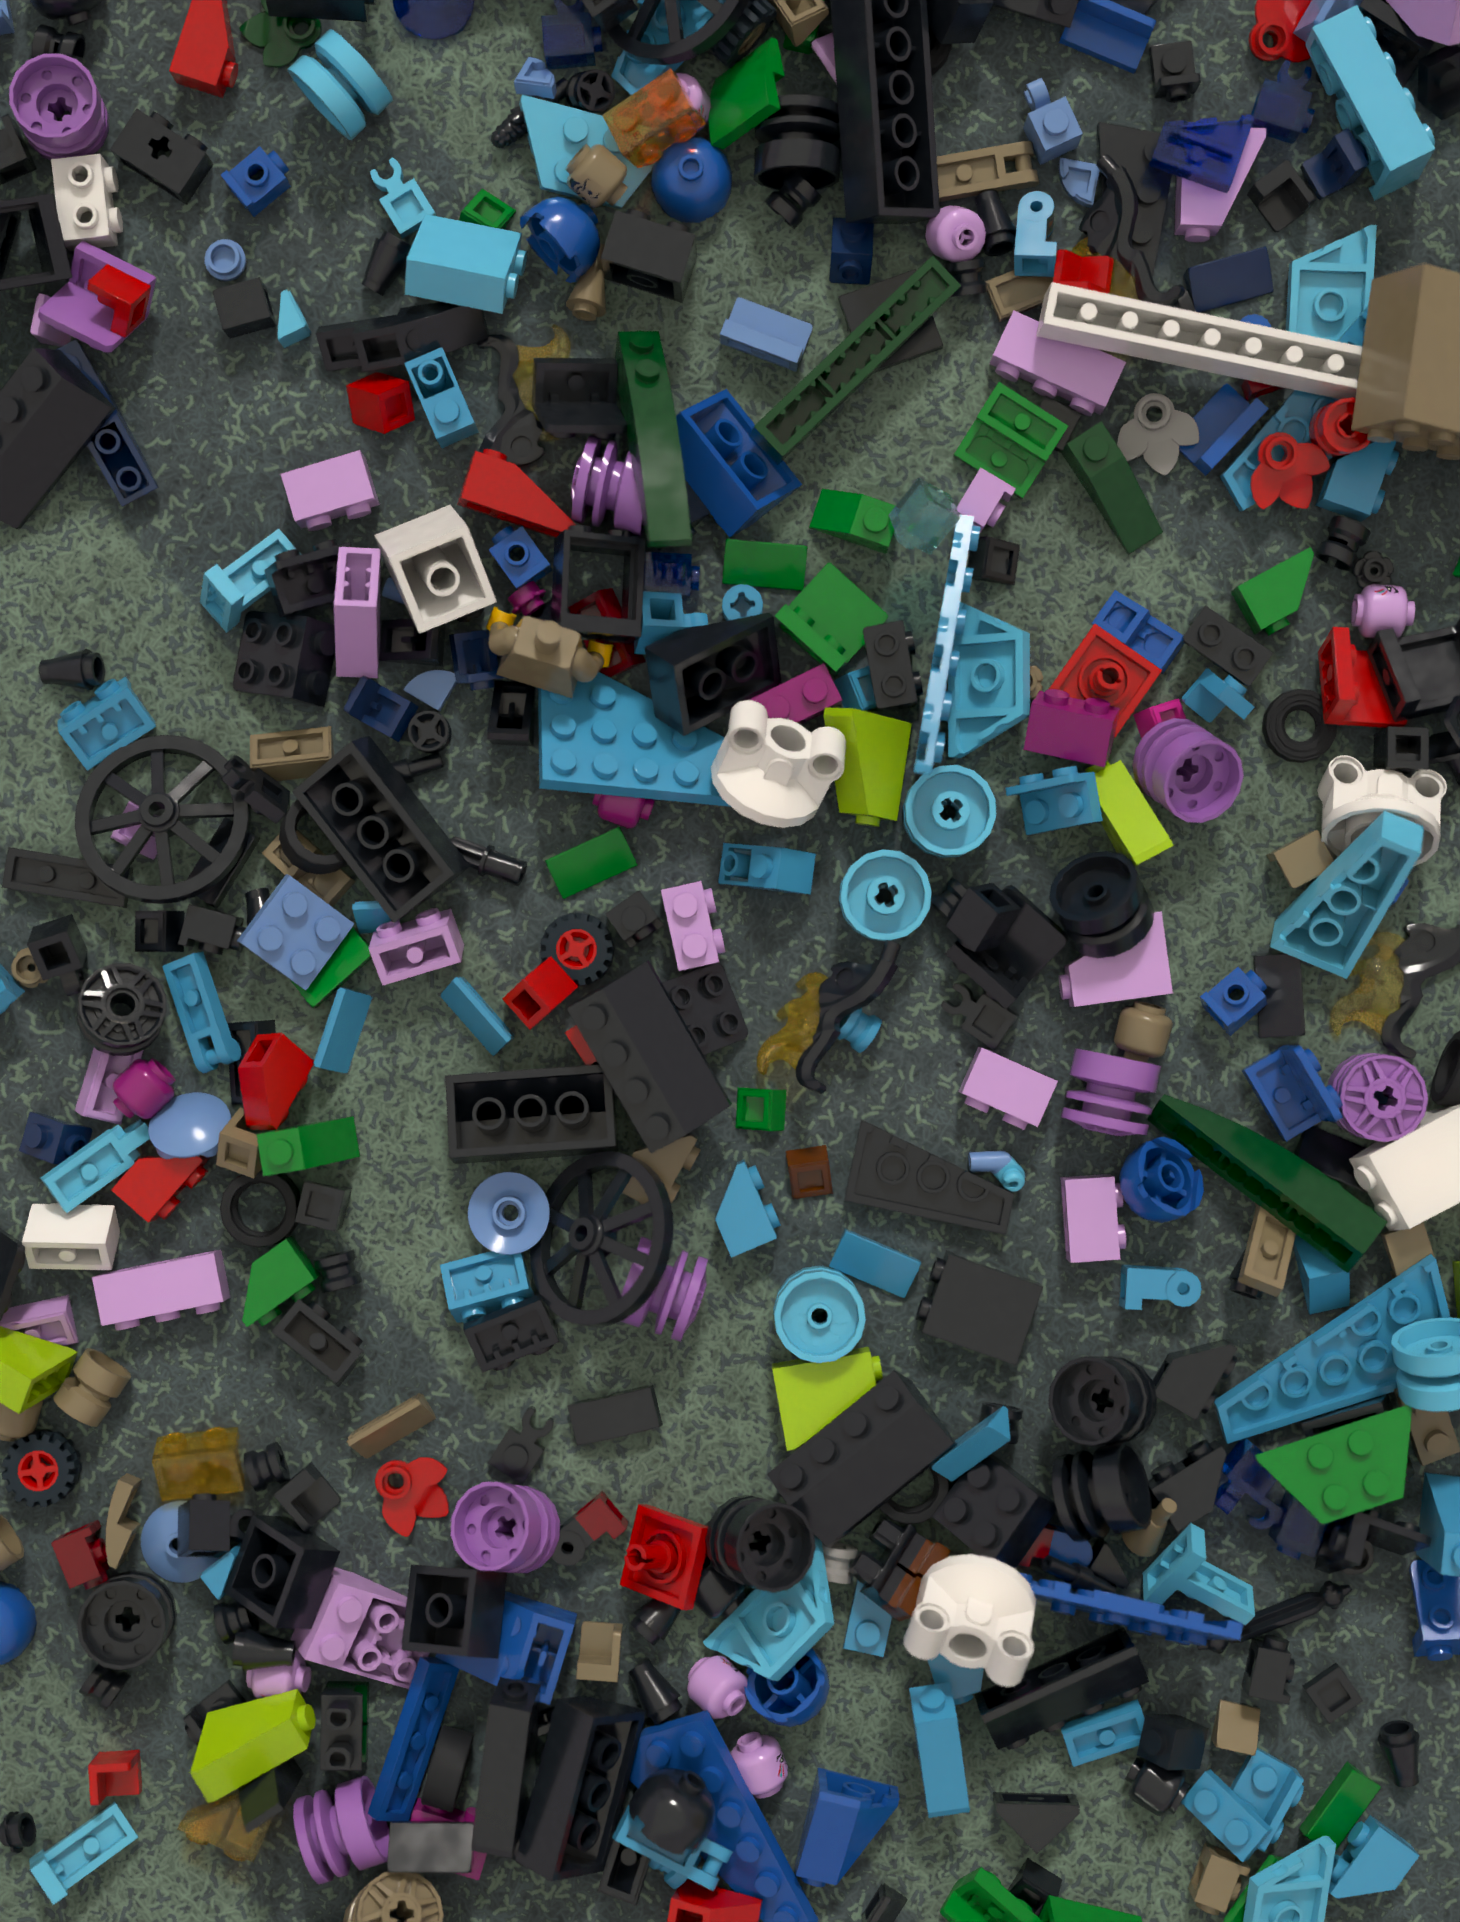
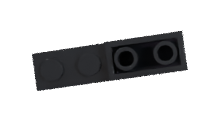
M445 302L400 308L397 315L320 326L315 333L326 371L361 366L362 372L403 365L405 362L441 347L445 353L474 344L489 336L483 310Z

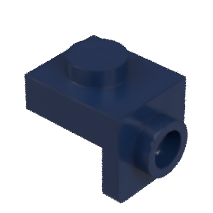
M1348 128L1334 135L1325 149L1304 161L1300 169L1316 197L1322 200L1354 183L1369 165V162L1366 159L1367 155L1363 144L1353 137Z
M833 217L829 281L831 283L868 285L870 283L874 224L846 223V218Z
M488 629L449 634L456 684L470 683L471 690H480L495 687L494 679L506 678L496 675L498 671L497 655L489 648Z
M363 675L350 692L349 699L343 710L359 721L399 742L419 706Z
M30 1112L19 1151L59 1165L89 1143L92 1128L84 1125L70 1124L42 1113Z

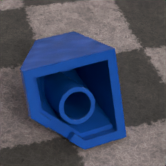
M818 1768L795 1861L796 1876L802 1877L801 1880L806 1884L816 1887H824L826 1883L837 1885L897 1808L900 1799L898 1787Z

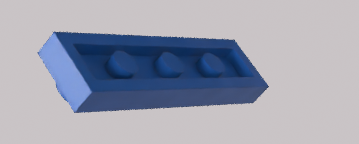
M419 1658L367 1813L376 1821H409L459 1672V1668L438 1658Z

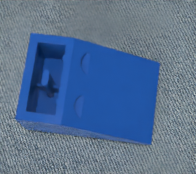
M505 1591L498 1659L436 1654L435 1657L497 1686L500 1677L541 1685L540 1702L550 1705L577 1613Z

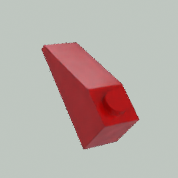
M192 0L169 72L177 84L223 98L226 88L234 86L238 75V64L235 63L236 58L227 0Z
M484 449L483 453L479 451L474 452L457 505L518 526H523L553 538L557 537L563 530H567L568 526L576 525L516 464L506 461L507 456L492 449Z

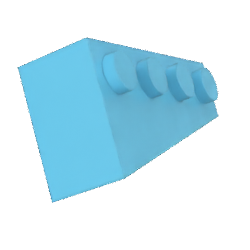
M1356 5L1313 26L1305 46L1326 94L1329 96L1336 94L1338 98L1335 102L1336 117L1342 130L1348 128L1350 131L1352 130L1355 139H1358L1365 148L1366 159L1369 162L1367 167L1375 185L1368 189L1375 201L1419 179L1435 150V139L1430 127L1425 123L1422 124L1415 112V101L1411 92L1400 85L1395 75L1396 67L1392 57L1388 52H1382L1376 40L1377 35L1373 22L1368 16L1363 17L1359 7Z
M1384 810L1278 916L1274 923L1270 947L1347 979L1419 858L1424 827Z

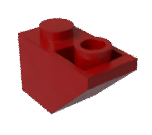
M550 956L523 978L502 999L529 1030H532L574 992L578 986L553 957Z
M283 1033L257 1034L238 1066L246 1126L251 1130L278 1129L288 1117L289 1107L297 1093L306 1085L308 1074L314 1065V1060Z
M199 1155L191 1158L174 1157L172 1159H164L160 1156L140 1158L111 1191L148 1223L157 1220L159 1216L166 1220L181 1203L176 1197L187 1185L190 1189H193L207 1174L208 1170L203 1166L210 1157Z
M687 1879L677 1888L671 1898L667 1922H759L763 1899L719 1887L712 1891Z

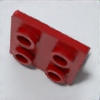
M1332 627L1318 651L1324 724L1383 728L1388 726L1404 727L1407 720L1394 722L1367 651L1356 650L1355 645L1350 643L1349 628Z

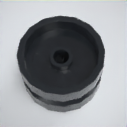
M1100 851L1072 860L1060 870L1051 884L1049 899L1054 912L1067 933L1071 946L1082 955L1094 958L1117 956L1132 949L1142 941L1153 925L1154 908L1133 862L1121 853Z

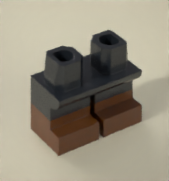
M883 1518L876 1523L868 1538L884 1549L880 1559L877 1560L863 1550L856 1556L848 1571L859 1582L864 1584L860 1590L861 1593L900 1622L912 1617L916 1608L923 1576L931 1565L947 1558L951 1550L939 1542L932 1543L917 1533L916 1528L911 1524L900 1527Z

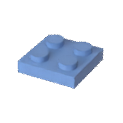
M286 874L237 941L299 987L307 990L351 930L354 923L296 879Z

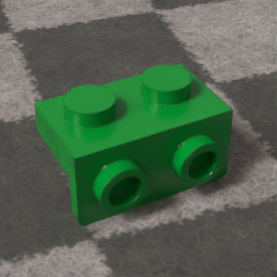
M982 1867L960 1878L953 1886L940 1909V1914L949 1922H1043L1033 1913L1031 1907L1026 1902L1017 1899L1001 1885L998 1877Z

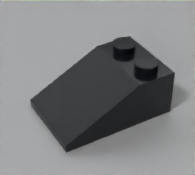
M770 613L678 630L644 647L655 717L683 736L730 713L733 706L738 702L750 700L782 684L774 616Z

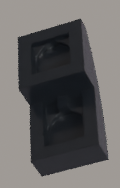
M653 1385L623 1390L609 1396L582 1400L567 1406L577 1446L618 1438L663 1425Z

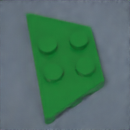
M1405 1405L1254 1455L1256 1462L1261 1467H1264L1320 1524L1332 1522L1404 1498L1412 1408Z

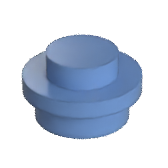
M229 239L217 240L208 247L205 253V266L214 278L220 281H232L244 272L246 255L241 246L235 241Z

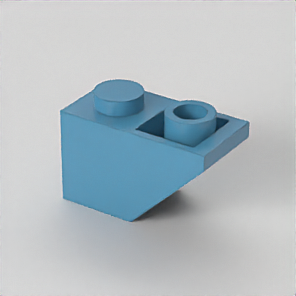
M442 347L404 363L441 448L479 433Z
M1393 440L1390 443L1374 442L1357 452L1350 453L1336 460L1327 471L1316 506L1361 522L1369 517L1371 513L1376 514L1385 496V490L1380 489L1384 475L1392 473L1398 460L1399 452L1394 450L1397 441Z
M723 843L718 884L811 895L816 854L782 847Z
M745 1160L737 1162L715 1216V1221L731 1258L777 1239L774 1228L781 1226L772 1203L764 1206L758 1190L765 1188L756 1165L748 1168Z
M1370 1815L1365 1822L1360 1821L1355 1824L1348 1835L1349 1845L1341 1856H1334L1329 1893L1339 1899L1395 1890L1419 1855L1410 1843Z

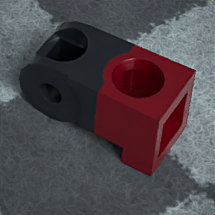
M601 1491L560 1526V1538L552 1558L560 1565L572 1566L583 1558L586 1548L607 1531L614 1540L627 1529L629 1522L607 1495Z

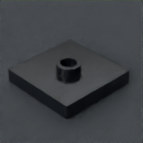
M916 269L839 296L838 301L850 334L914 274ZM933 315L874 373L943 349V343Z

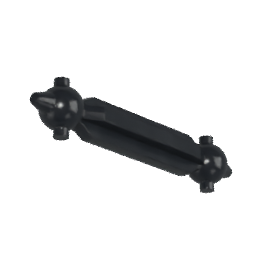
M1326 1581L1319 1592H1306L1255 1612V1617L1246 1625H1243L1240 1640L1207 1639L1206 1646L1197 1645L1198 1650H1211L1221 1654L1227 1648L1229 1642L1242 1643L1317 1614L1324 1606L1337 1609L1343 1602L1344 1597L1352 1591L1350 1585H1338L1331 1581Z

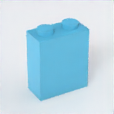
M425 214L406 259L405 295L503 314L508 298L515 299L519 275L523 276L525 271L527 251L521 250L522 233Z

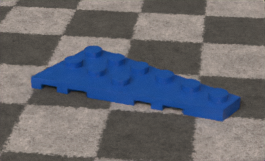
M1020 1573L1030 1583L1036 1598V1604L1037 1600L1051 1603L1050 1611L1075 1616V1612L1078 1610L1090 1613L1089 1621L1108 1626H1113V1624L1127 1626V1631L1152 1636V1634L1165 1636L1166 1641L1190 1646V1643L1206 1646L1207 1639H1241L1243 1623L1232 1620L1204 1621L1205 1614L1177 1609L1166 1611L1165 1606L1095 1589L1094 1591L1077 1589V1592L1071 1591V1584L1038 1579V1582L1032 1581L1033 1576Z
M708 1710L642 1729L629 1780L639 1788L641 1783L650 1774L665 1768L681 1769L698 1774L704 1780L715 1806L714 1823L706 1838L733 1851L728 1863L723 1862L718 1872L722 1879L735 1892L763 1899L760 1919L763 1922H818V1917L756 1800L749 1791ZM703 1851L700 1852V1855L706 1861L709 1854Z

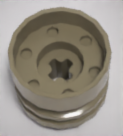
M384 1872L354 1896L345 1910L343 1922H397V1919L390 1918V1913L395 1909L397 1916L404 1917V1922H443L444 1914L441 1898L430 1881L418 1873Z

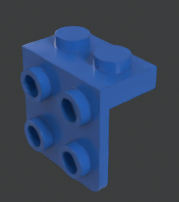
M1283 1045L1241 1070L1283 1141L1292 1139L1321 1121L1337 1122L1343 1118L1339 1111V1108L1343 1106L1339 1095L1331 1085L1325 1087L1317 1073L1321 1070L1319 1061L1309 1048L1303 1050L1300 1045Z
M1415 1560L1409 1567L1419 1628L1412 1639L1414 1657L1427 1656L1430 1661L1448 1660L1453 1655H1460V1577L1441 1575L1424 1560Z

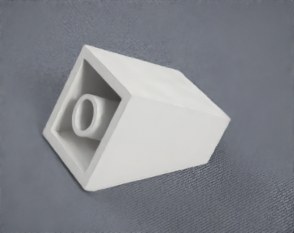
M451 505L374 535L390 576L419 634L497 602L469 528Z
M1460 1104L1426 1111L1425 1116L1414 1131L1398 1140L1388 1142L1377 1141L1349 1159L1354 1168L1356 1181L1363 1189L1368 1191L1367 1193L1375 1205V1212L1388 1222L1385 1226L1389 1231L1410 1229L1460 1203Z

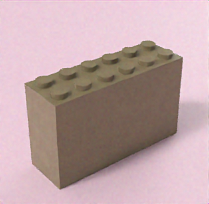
M1423 263L1372 279L1351 430L1368 434L1367 439L1373 442L1390 443L1394 440L1402 442V448L1405 450L1427 451L1430 449L1437 451L1436 457L1447 460L1460 459V273Z

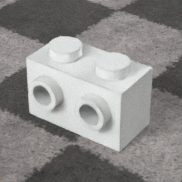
M101 154L51 159L56 209L65 247L69 251H74L75 247L82 241L97 248L118 246L117 233L123 232V221L120 209L113 206L112 192H118V179L115 168L109 167Z
M58 1203L32 1204L22 1244L25 1246V1256L29 1269L112 1270L120 1236L115 1206L100 1204L78 1205L66 1213Z

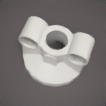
M740 701L731 709L728 732L711 766L712 782L722 799L739 814L764 825L780 828L800 826L815 816L830 784L839 779L843 774L846 739L844 734L834 727H820L813 732H809L802 725L792 720L768 718L766 709L756 701Z
M1348 755L1335 757L1329 763L1317 789L1318 796L1323 804L1321 841L1326 844L1333 859H1336L1385 810L1424 827L1421 854L1414 866L1426 862L1438 850L1441 800L1446 794V781L1439 773L1430 769L1418 770L1411 778H1408L1402 773L1393 770L1376 769L1366 771L1361 762Z
M973 1554L950 1556L931 1565L921 1579L916 1608L904 1636L906 1650L918 1659L929 1660L935 1658L938 1654H942L950 1662L960 1667L971 1669L985 1668L986 1673L993 1682L1006 1687L1016 1686L1020 1683L1034 1651V1644L1030 1636L1035 1616L1036 1598L1030 1583L1014 1568L990 1557Z

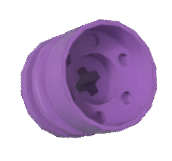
M61 53L42 54L27 60L15 72L9 87V104L29 144L43 158L51 160L92 155L103 146L109 131V113L90 71L77 59ZM65 111H69L70 115H64ZM56 117L62 118V121H57Z
M590 435L581 456L577 460L571 487L572 521L583 523L589 506H593L592 526L599 527L606 511L611 510L614 511V530H628L633 533L632 535L641 536L644 531L641 528L643 516L630 450L627 453L625 462L617 461V441L610 440L604 457H600L601 438Z
M1172 718L1155 725L1143 736L1136 747L1132 763L1134 779L1142 792L1186 822L1203 823L1220 816L1231 807L1240 793L1243 780L1242 761L1234 748L1189 719Z
M1075 1048L1070 1075L1087 1082L1086 1090H1068L1065 1097L1083 1101L1081 1110L1063 1107L1061 1117L1073 1121L1084 1129L1122 1137L1135 1134L1147 1135L1149 1125L1131 1121L1132 1111L1151 1115L1152 1108L1136 1102L1135 1096L1136 1093L1156 1092L1161 1066Z
M1376 1053L1353 1055L1340 1063L1328 1080V1085L1335 1089L1343 1104L1339 1108L1343 1118L1338 1120L1336 1124L1353 1136L1380 1142L1398 1140L1414 1131L1425 1116L1428 1102L1425 1081L1416 1067L1401 1057ZM1375 1091H1382L1383 1095L1388 1097L1386 1104H1379V1101L1373 1098Z
M641 1236L637 1250L649 1254L652 1240ZM682 1250L674 1265H667L660 1283L645 1304L621 1322L639 1328L650 1311L657 1314L655 1333L661 1335L667 1318L676 1320L671 1339L681 1342L683 1334L695 1320L706 1288V1266L708 1259L698 1256L692 1273L684 1271L689 1252ZM632 1262L621 1296L633 1286L644 1267Z
M483 1482L470 1488L457 1502L451 1517V1538L456 1552L463 1561L480 1571L529 1573L542 1567L553 1555L560 1538V1519L552 1501L545 1493L533 1487L503 1482Z
M360 1776L337 1784L335 1802L327 1790L315 1792L313 1798L311 1795H305L295 1800L293 1818L299 1849L311 1877L317 1884L332 1881L334 1875L338 1878L348 1876L350 1857L359 1870H365L387 1862L389 1827L387 1821H376L367 1814L375 1792V1787L367 1776Z

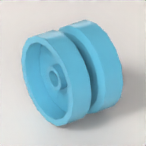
M329 29L314 43L316 54L325 68L314 58L302 55L287 70L293 81L314 107L344 137L352 140L366 127L364 114L355 101L367 112L379 115L393 101V98L385 84L362 55L341 35Z
M959 765L938 766L932 769L931 775L922 774L908 790L902 807L903 826L910 840L924 853L939 858L960 857L979 847L991 833L996 819L995 797L988 783L974 770ZM949 805L954 808V819L950 817L948 820H944L941 817L940 813L944 810L943 806Z
M882 849L865 854L849 867L840 883L838 901L843 918L855 932L869 940L891 941L909 935L922 924L930 910L932 890L926 872L915 859L901 851ZM880 889H887L891 892L892 898L888 904L877 901L876 895Z
M825 1266L806 1267L790 1275L779 1288L773 1307L776 1332L785 1348L799 1359L814 1363L836 1361L851 1352L861 1339L866 1322L864 1303L852 1280L839 1270ZM817 1308L826 1310V1320L818 1323L815 1317H811L812 1312Z
M1451 1317L1431 1318L1400 1328L1392 1336L1391 1341L1393 1360L1399 1368L1396 1375L1399 1398L1404 1404L1419 1410L1432 1412L1459 1410L1460 1319Z

